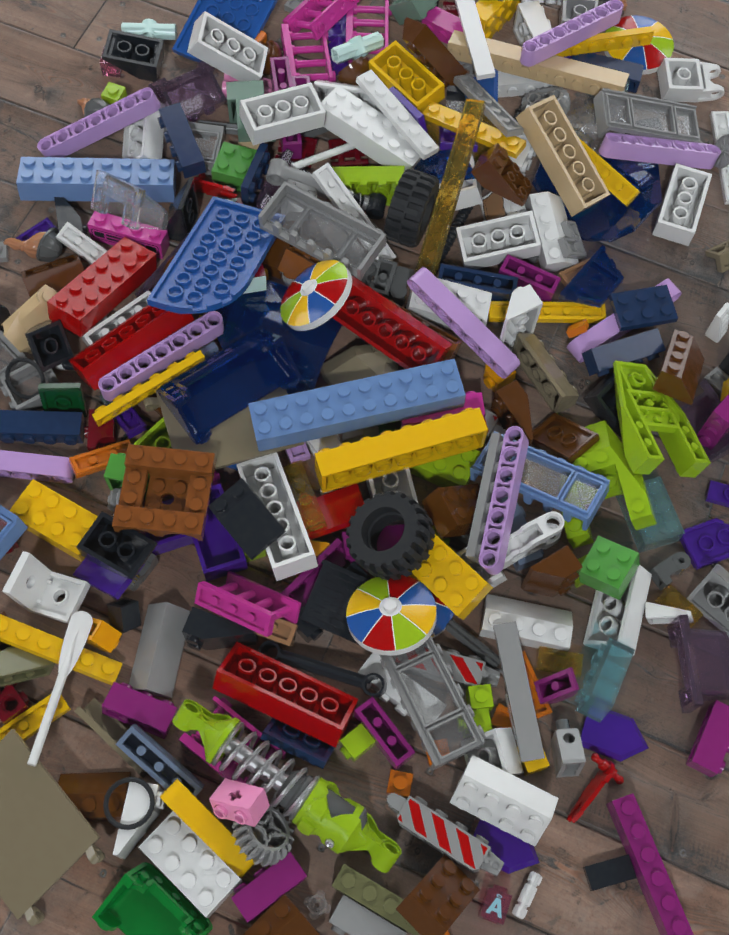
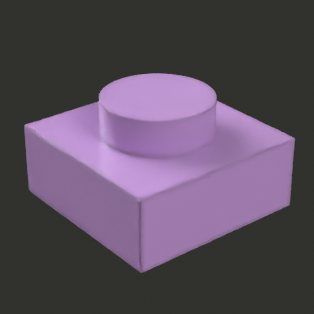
M305 442L304 445L285 450L291 465L311 459Z

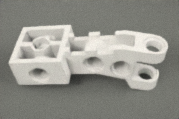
M555 511L548 512L526 523L520 529L510 534L503 569L540 549H547L558 543L564 527L563 516ZM554 518L559 522V526L547 523V520ZM467 547L457 552L493 588L507 580L503 571L497 575H491L479 563H472L465 556ZM495 559L489 560L487 566L493 565Z

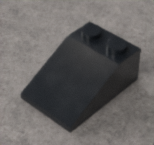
M110 29L102 59L138 79L157 83L164 57V40Z
M190 177L182 187L174 203H171L169 206L168 218L163 221L162 229L168 230V236L171 240L184 242L200 214L194 178Z
M609 373L583 399L592 412L601 421L605 420L610 428L621 437L616 407L614 373Z
M242 478L208 506L251 560L286 532L254 490Z
M102 511L76 547L81 556L133 581L157 546V542L134 529H124L115 532L112 527L113 517Z
M192 607L182 630L188 646L198 651L201 648L205 650L233 648L236 642L245 646L257 645L258 643L255 631L195 607Z

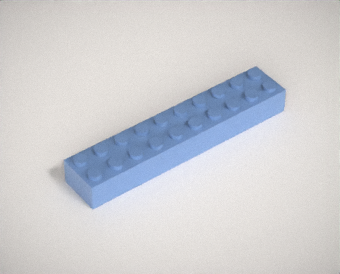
M455 359L256 401L248 403L260 452L464 407L466 394Z

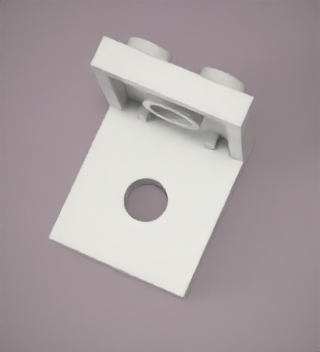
M23 551L2 592L29 612L69 624L71 616L78 612L91 585L86 581L52 572L32 554ZM65 593V598L61 602H57L58 597Z

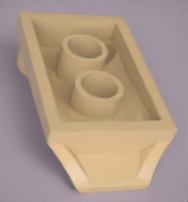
M46 284L1 324L4 328L3 335L20 353L28 352L32 354L25 333L36 325L52 321L49 319L47 301L57 292Z

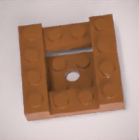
M128 444L124 463L126 468L119 503L115 507L112 522L114 531L136 529L161 537L167 534H182L203 541L216 466L215 453ZM148 473H149L150 478H149V483H148V489H147L145 504H144V508H143L142 505H143L144 494H145V489H146V484H147V479H148ZM164 497H174V501L171 504L166 505L162 503Z

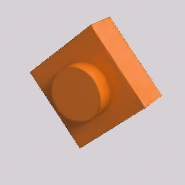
M391 769L386 794L395 792L397 795L408 798L411 791L413 774Z

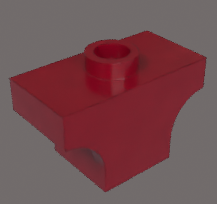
M89 409L88 426H85L88 451L117 442V425L114 418L98 427L92 416L96 409Z

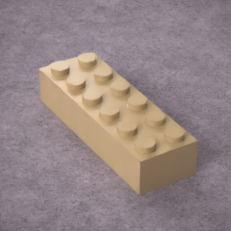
M555 95L527 107L516 117L572 217L610 195Z

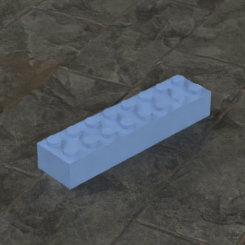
M21 157L16 184L20 200L55 201L54 197H64L66 201L174 203L176 190L175 159Z

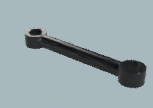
M265 641L259 647L258 652L264 654L269 648L276 646L278 653L274 658L275 660L361 688L370 697L378 698L386 692V680L377 673L363 675L283 650L274 641ZM379 678L382 682L381 690L377 693H370L367 690V684Z

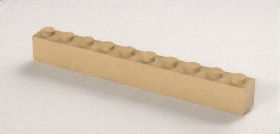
M454 30L448 41L447 49L457 61L472 64L464 32ZM486 38L493 66L498 71L594 96L603 88L621 92L625 91L629 73L557 55L534 66L527 67L520 62L521 46Z

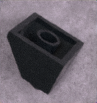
M61 320L43 322L30 328L25 333L35 362L43 372L74 357Z

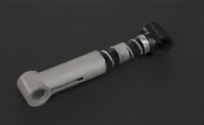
M279 158L271 159L266 175L267 182L275 186H281L287 179H292L315 188L317 196L328 199L311 173L291 167L285 160ZM348 189L362 210L364 209L367 217L374 220L383 218L387 198L384 195L372 193L369 196H362L361 193L356 194L353 190Z

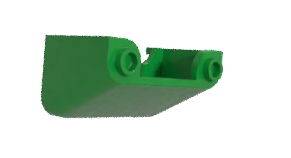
M143 862L125 873L92 916L102 930L114 931L119 928L125 935H208L213 929L211 921L155 866L147 862Z

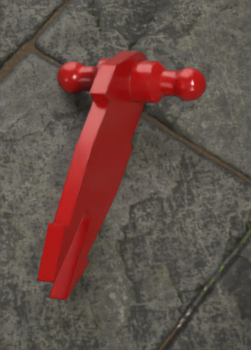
M205 173L199 174L198 177H193L196 192L206 193V195L215 197L236 198L238 194L230 193L234 192L235 189L229 186L203 180L206 177Z
M593 753L591 760L598 764L600 770L587 785L574 808L571 809L566 819L569 822L575 823L584 814L586 808L611 778L618 785L624 783V778L617 773L615 764L612 761L602 759L598 753Z

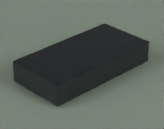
M629 854L583 867L590 891L637 878Z

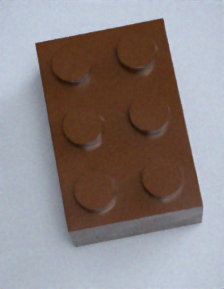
M478 483L440 487L421 501L441 539L470 534L480 489Z
M444 854L398 905L396 910L420 935H444L480 889Z

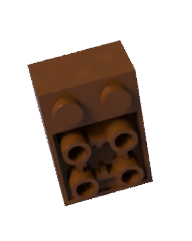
M498 143L480 155L471 171L483 188L520 206L525 204L532 189L530 180L524 177L520 172L519 166L509 158L507 151Z
M515 380L496 390L491 412L497 415L503 429L507 430L512 426L520 427L529 440V446H531L533 431L529 399L519 382Z

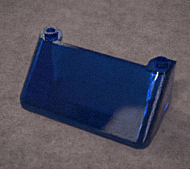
M258 329L158 388L157 392L193 443L198 445L209 441L212 435L211 429L249 406L248 403L260 400L279 387L291 390L303 379L282 336Z

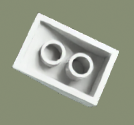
M129 782L120 821L121 824L130 825L137 823L147 814L150 806V797L147 790L141 784ZM148 783L155 796V806L151 817L146 823L136 829H118L113 851L114 856L126 859L159 816L160 809L165 808L166 803L160 798L164 790L157 784Z

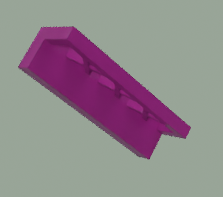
M337 538L316 558L318 567L302 572L281 594L301 602L302 608L307 603L321 570L322 560H327L345 568L349 563L344 560L342 541Z

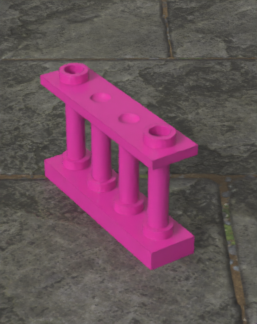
M304 0L282 21L284 24L289 25V31L298 33L302 28L312 31L315 40H319L360 0Z
M385 0V6H359L356 4L346 13V43L353 37L359 35L363 37L372 34L359 33L353 30L357 26L384 27V33H380L384 38V47L368 54H378L389 46V16H392V12L388 8L390 6L389 0ZM357 13L384 14V20L357 19L353 15H357Z
M281 24L284 57L288 56L291 76L309 75L310 81L327 80L336 82V73L332 71L327 45L328 31L320 38L321 45L295 47L291 43L293 40L315 39L313 33H293L289 31L288 24ZM322 53L323 59L297 60L294 59V56L296 54ZM325 66L326 72L300 74L296 73V70L298 68Z
M231 571L227 574L226 585L216 587L206 581L199 582L194 602L265 637L272 635L274 622L279 618L296 624L301 608V602Z
M216 696L213 697L214 704L218 706L213 713L224 714L225 712L232 718L236 717L244 723L245 729L250 733L256 731L257 739L253 748L259 741L264 742V740L260 739L262 733L232 710L231 707L233 705L224 697L221 699ZM199 731L195 734L192 733L191 736L184 733L180 737V742L224 779L232 780V775L238 766L236 761L232 760L223 771H220L221 761L215 766L206 762L205 749L201 746L203 742ZM251 739L245 745L249 746ZM270 744V750L266 754L265 759L268 760L280 748ZM282 750L281 758L285 759L287 757V754L284 750ZM238 777L234 781L246 783L249 777L244 779Z

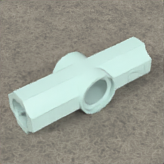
M145 19L142 23L123 22L121 24V31L162 40L177 39L176 24H161L153 19Z
M378 31L363 37L361 35L353 37L347 43L331 49L332 60L336 64H340L351 59L356 60L361 56L364 57L368 53L384 46V38Z

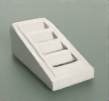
M728 302L716 314L705 332V336L716 343L721 340L728 329Z
M645 602L646 619L649 624L694 622L691 611Z

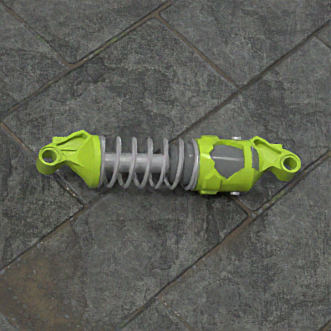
M189 699L184 700L172 722L182 731H199L205 749L206 762L215 766L226 754L219 770L223 771L234 760L238 763V766L232 775V780H236L247 769L251 774L246 784L253 785L260 778L264 781L261 788H264L266 793L271 787L277 790L271 800V807H276L278 804L284 807V817L289 816V821L292 820V823L297 826L302 834L319 836L321 842L336 854L346 851L367 850L371 855V862L377 870L383 873L390 871L402 854V850L394 840L379 831L373 817L367 813L365 807L349 798H342L339 788L335 783L326 781L322 777L319 778V776L313 778L307 775V767L301 769V771H292L295 765L294 758L288 760L279 769L277 766L282 757V749L274 752L268 760L265 759V756L270 746L269 740L264 741L255 751L252 750L257 739L256 731L250 733L241 742L240 738L245 727L244 723L238 718H232L225 714L211 713L198 702ZM251 739L249 746L245 745Z

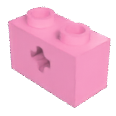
M226 778L209 798L213 812L218 818L228 819L241 825L246 824L253 827L257 825L270 806L264 788Z

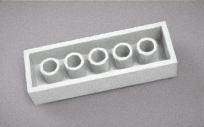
M337 85L321 102L326 111L324 128L382 166H405V170H416L424 161L384 114L341 86Z
M277 452L236 464L240 478L254 490L286 531L265 549L276 581L318 567L315 552Z

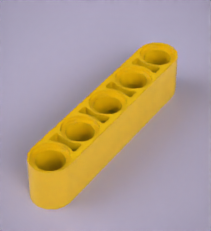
M178 779L162 793L160 798L240 878L254 865L253 859L246 861L247 855L245 853L239 854L241 848L234 845L237 839L231 836L232 833Z

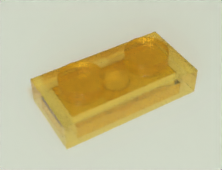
M672 585L655 600L660 605L691 611L694 622L679 623L687 632L704 615Z
M540 646L538 648L536 670L557 673L572 667L575 677L580 678L584 654Z

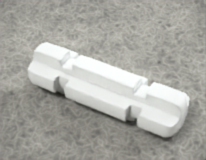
M534 871L530 872L527 878L528 883L524 884L517 900L518 904H515L512 910V914L519 919L525 918L528 911L527 907H530L537 892L536 887L542 881V876Z

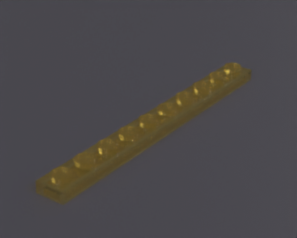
M466 99L415 273L422 267H425L436 276L486 107V103L483 100Z

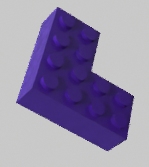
M221 483L212 486L209 505L224 493ZM174 498L162 501V503L166 505L171 504ZM208 508L203 541L182 534H167L161 537L144 531L146 537L157 542V546L152 552L154 555L195 544L206 582L227 576L229 571L236 573L248 569L243 549L224 528L210 508Z

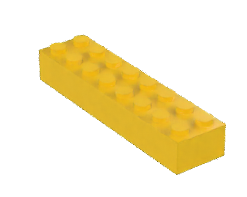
M480 407L475 409L466 408L457 414L449 413L439 419H427L418 425H406L400 430L393 432L390 430L384 431L375 437L366 436L357 442L342 443L336 448H323L314 453L315 472L322 493L482 448L488 428Z

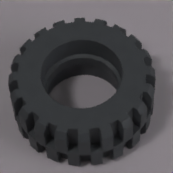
M415 169L405 170L392 196L385 221L384 233L388 240L410 248L417 247L420 244L430 222L438 195L439 180L436 176Z
M386 491L385 495L378 493L374 495V498H368L363 501L365 504L357 507L355 516H351L349 520L351 525L347 527L346 535L349 537L346 539V544L351 557L371 575L380 577L382 580H389L390 578L399 580L401 575L405 577L412 575V571L420 569L423 560L427 561L429 558V549H433L434 542L431 539L435 538V530L432 528L434 525L432 519L413 498L406 496L402 492ZM404 521V532L399 542L388 550L377 551V540L381 531L392 522Z

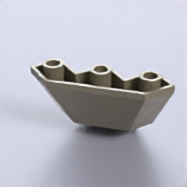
M372 345L353 346L325 362L320 368L322 379L329 385H335L398 371V363Z

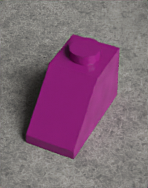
M572 667L534 682L540 704L558 703L573 697L579 691Z

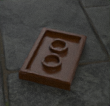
M554 412L533 430V441L531 444L572 464L599 441L600 438L599 434Z

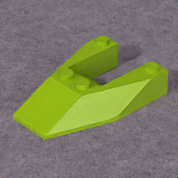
M615 360L613 369L616 407L625 458L633 474L649 475L665 460L651 431L658 432L679 476L695 478L711 462L684 411L672 397L652 390L656 377L646 364Z
M605 420L585 426V428L599 434L600 440L572 464L582 466L587 471L603 475L606 479L610 480L609 492L605 499L624 494L629 516L635 530L656 525L657 522L643 474H633L625 458L623 443ZM562 474L560 476L559 492L568 479L567 476ZM575 480L564 501L586 510L585 505L591 504L598 490ZM575 517L570 522L564 520L566 536L573 549L594 543L590 525L587 531L582 530L583 521Z

